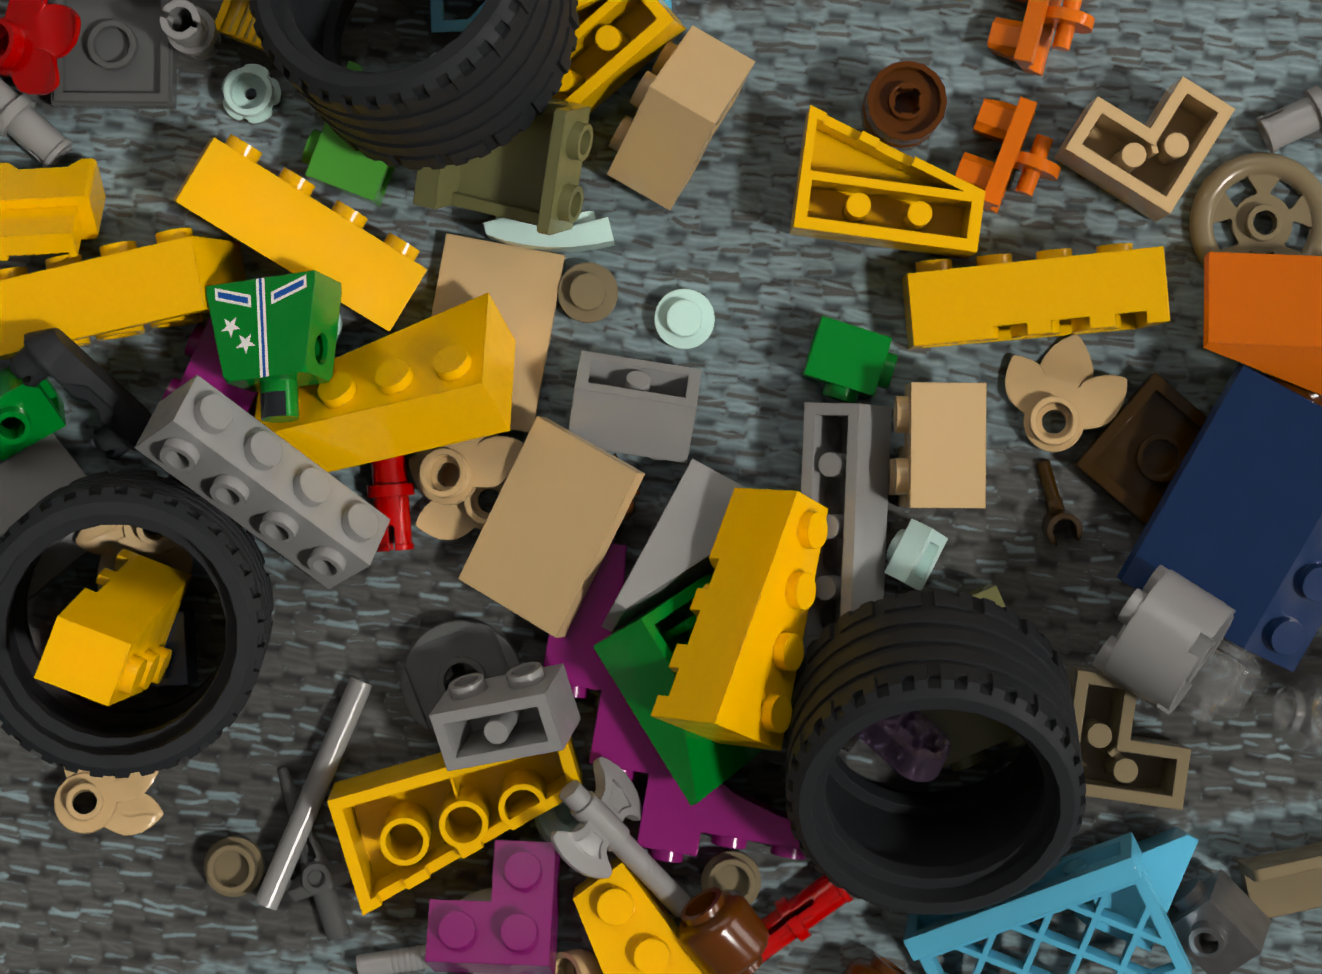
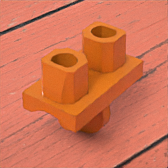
M1014 0L1028 3L1023 22L996 17L992 22L987 47L993 54L1010 61H1015L1023 72L1042 77L1055 28L1056 32L1052 48L1068 52L1074 33H1092L1095 18L1088 13L1080 11L1082 0H1064L1062 6V0Z
M1020 96L1016 106L1003 101L983 100L973 133L1003 144L996 162L964 152L955 176L986 191L984 210L995 214L998 213L1014 168L1022 172L1015 191L1028 197L1033 196L1039 178L1056 181L1059 177L1061 167L1047 159L1054 141L1053 139L1036 134L1030 152L1021 151L1036 113L1035 110L1038 103Z

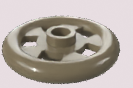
M1254 152L1243 154L1219 165L1200 185L1190 210L1189 234L1191 244L1202 267L1204 268V257L1208 252L1322 256V184L1299 162L1275 153ZM1246 179L1254 190L1255 195L1245 198L1237 206H1234L1225 192L1237 182ZM1279 180L1291 186L1299 195V198L1290 209L1282 200L1271 195V190ZM1257 213H1265L1272 220V229L1267 235L1260 234L1254 228L1253 220ZM1229 220L1231 233L1236 241V245L1220 250L1214 236L1213 224ZM1292 222L1308 227L1307 239L1300 252L1285 246L1292 231Z

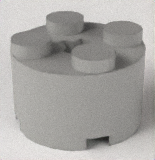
M1160 564L1147 581L1143 590L1137 588L1128 599L1117 619L1124 624L1117 637L1111 635L1097 654L1092 666L1147 703L1170 715L1193 684L1190 682L1201 667L1205 668L1229 629L1236 610L1172 569L1169 570Z

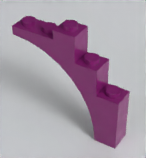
M611 542L566 636L555 638L549 634L543 667L563 663L575 698L587 699L589 689L601 691L589 763L593 764L594 760L599 757L607 758L618 765L631 781L635 780L636 772L648 773L637 842L642 847L648 848L647 853L653 859L672 863H681L684 854L697 856L701 832L712 834L710 842L718 846L746 849L748 840L771 844L770 853L780 857L798 860L806 859L799 848V840L794 839L791 831V820L788 819L786 811L776 809L734 788L727 781H724L697 804L690 806L613 678L608 673L593 646L612 634L601 626L624 585L627 552L626 544Z

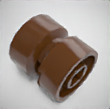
M913 61L892 63L878 73L864 95L860 111L863 128L867 133L879 138L881 142L899 151L916 148L929 138L944 118L947 106L945 86L937 73L925 64Z

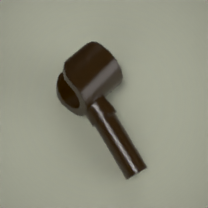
M1050 460L1036 463L1047 514L1042 521L1044 536L1057 546V541L1053 534L1054 525L1059 520L1069 519L1073 537L1077 541L1080 540L1083 534L1082 524L1074 514L1065 509L1062 497L1059 495Z

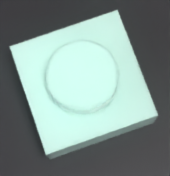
M911 519L907 529L899 530L892 539L886 554V560L889 564L884 573L916 590L922 591L948 538L933 528Z

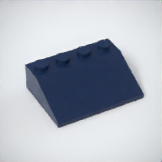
M1238 362L1117 578L1135 589L1143 590L1147 581L1160 564L1169 570L1172 569L1236 610L1233 614L1234 619L1223 638L1291 672H1294L1322 625V405Z

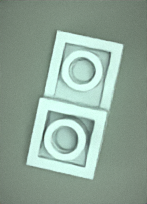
M594 211L581 212L578 219L573 223L572 229L553 235L538 233L536 225L496 216V220L483 223L486 235L490 240L545 252H579L615 246L609 218L605 217L596 220Z

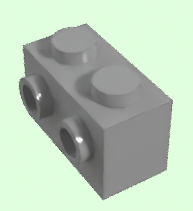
M581 350L573 393L569 431L605 451L649 457L654 460L687 463L697 410L702 369Z
M540 662L520 664L507 671L505 675L485 678L482 673H471L461 676L448 685V689L429 714L447 771L564 750L581 720L564 664L542 667Z

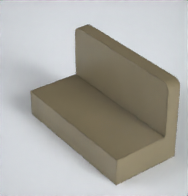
M1322 842L1237 860L1244 893L1269 919L1322 907Z

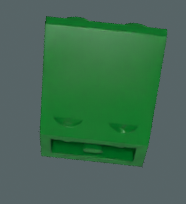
M710 572L668 596L593 646L690 806L701 801L763 751L761 748L716 743L650 716L657 696H669L677 672H673L668 666L676 645H687L697 620L690 607L697 588H702L705 584L711 582L712 575Z

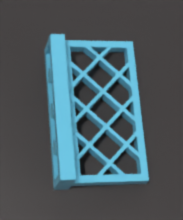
M1132 832L1062 857L1058 865L1054 869L1049 870L1039 882L1032 884L1024 892L998 904L956 914L922 915L911 913L908 916L903 939L912 960H920L926 974H949L943 971L936 956L953 950L977 958L971 974H980L985 962L1016 974H1055L1032 965L1041 942L1074 954L1065 974H1076L1082 958L1114 969L1113 974H1192V966L1142 863V852ZM1132 885H1136L1144 902L1137 921L1104 909L1111 893ZM1098 898L1095 905L1088 902ZM1069 909L1089 917L1080 941L1047 929L1053 914ZM1149 916L1156 928L1146 925ZM1041 919L1039 925L1031 923L1033 921ZM1098 921L1131 933L1121 957L1088 945ZM1008 930H1014L1032 937L1033 940L1024 961L991 949L996 935ZM1141 937L1164 946L1172 962L1150 969L1134 963L1130 959ZM985 939V942H984L983 945H980V944H978V943H975V942H978V941H980V940Z

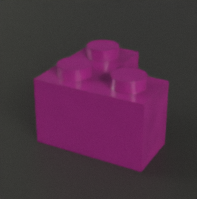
M495 840L491 901L429 899L425 962L434 972L555 974L562 858L554 848L553 843Z

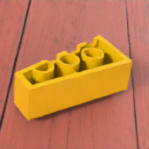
M230 134L225 143L215 137L210 138L173 200L292 273L315 270L340 282L342 288L341 303L390 332L428 270L415 262L420 251L390 232L384 241L379 240L363 230L368 218L336 200L332 209L310 197L316 186L284 167L279 176H276L258 165L257 162L263 153L238 137Z
M1117 243L1097 246L1096 253L1074 256L1072 248L1037 251L1036 260L1018 262L1012 261V254L1010 253L975 257L976 266L952 268V259L926 260L916 262V272L907 273L902 277L908 349L1146 329L1170 321L1164 246L1133 249V243Z
M734 488L709 555L710 562L715 569L711 582L705 584L702 588H697L690 607L697 620L687 645H676L668 666L673 672H677L669 696H657L650 716L716 743L781 751L784 733L788 729L792 718L791 698L796 672L804 657L803 636L808 611L816 595L815 575L820 550L828 534L826 520L828 508L799 491Z
M572 736L564 750L452 771H447L442 753L440 752L335 782L327 803L362 915L364 916L380 907L383 901L406 888L410 890L430 878L432 873L460 857L464 859L484 847L485 843L510 829L515 830L561 804L563 801L559 797L560 792L569 782L578 780L582 784V770Z
M618 857L610 861L612 867L610 877L605 879L589 877L575 887L573 901L603 974H703L681 945L677 937L678 926L656 896Z

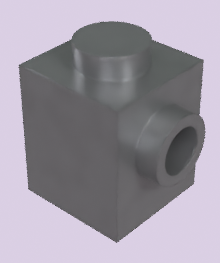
M1222 869L1203 882L1199 878H1193L1176 892L1172 901L1174 909L1169 920L1183 949L1207 974H1230L1262 952L1271 920Z

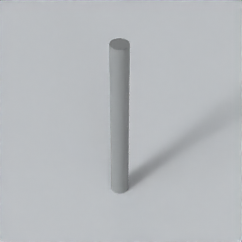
M350 676L254 902L266 908L277 910L372 689V685Z

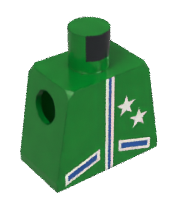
M312 270L206 286V296L223 377L227 384L249 392H260L261 421L285 423L298 420V387L327 383L333 376L342 288L340 282L318 271Z

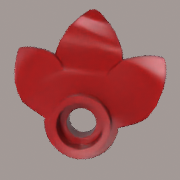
M9 0L5 17L0 18V75L12 77L17 89L30 95H46L57 89L60 84L57 59L68 55L78 41L81 30V19L78 13L65 5L48 4V0Z

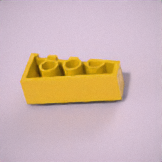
M177 228L156 233L157 244L140 248L137 247L136 241H122L103 245L100 247L101 257L83 261L82 254H78V257H70L67 254L48 258L45 260L46 270L28 274L27 267L0 269V360H10V356H14L24 347V335L26 333L55 327L63 331L78 346L91 344L90 337L96 336L97 341L144 334L145 324H150L151 328H165L204 322L202 312L210 313L206 286L247 280L240 244L237 241L193 236L192 228Z
M488 292L334 358L333 376L329 382L298 387V420L285 423L261 421L260 392H258L255 418L327 472L510 431L516 340Z

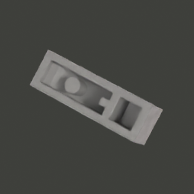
M692 458L601 627L611 633L711 570L713 566L709 555L734 488L746 487Z

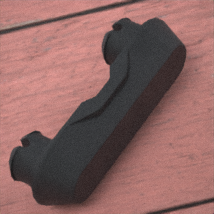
M55 327L26 333L24 335V347L14 356H10L9 367L17 379H22L25 386L35 388L50 376L75 398L88 400L98 409L100 420L103 422L101 427L94 429L93 442L100 452H105L107 458L120 460V457L130 449L137 452L138 450L135 449V446L152 416L149 410L59 328Z

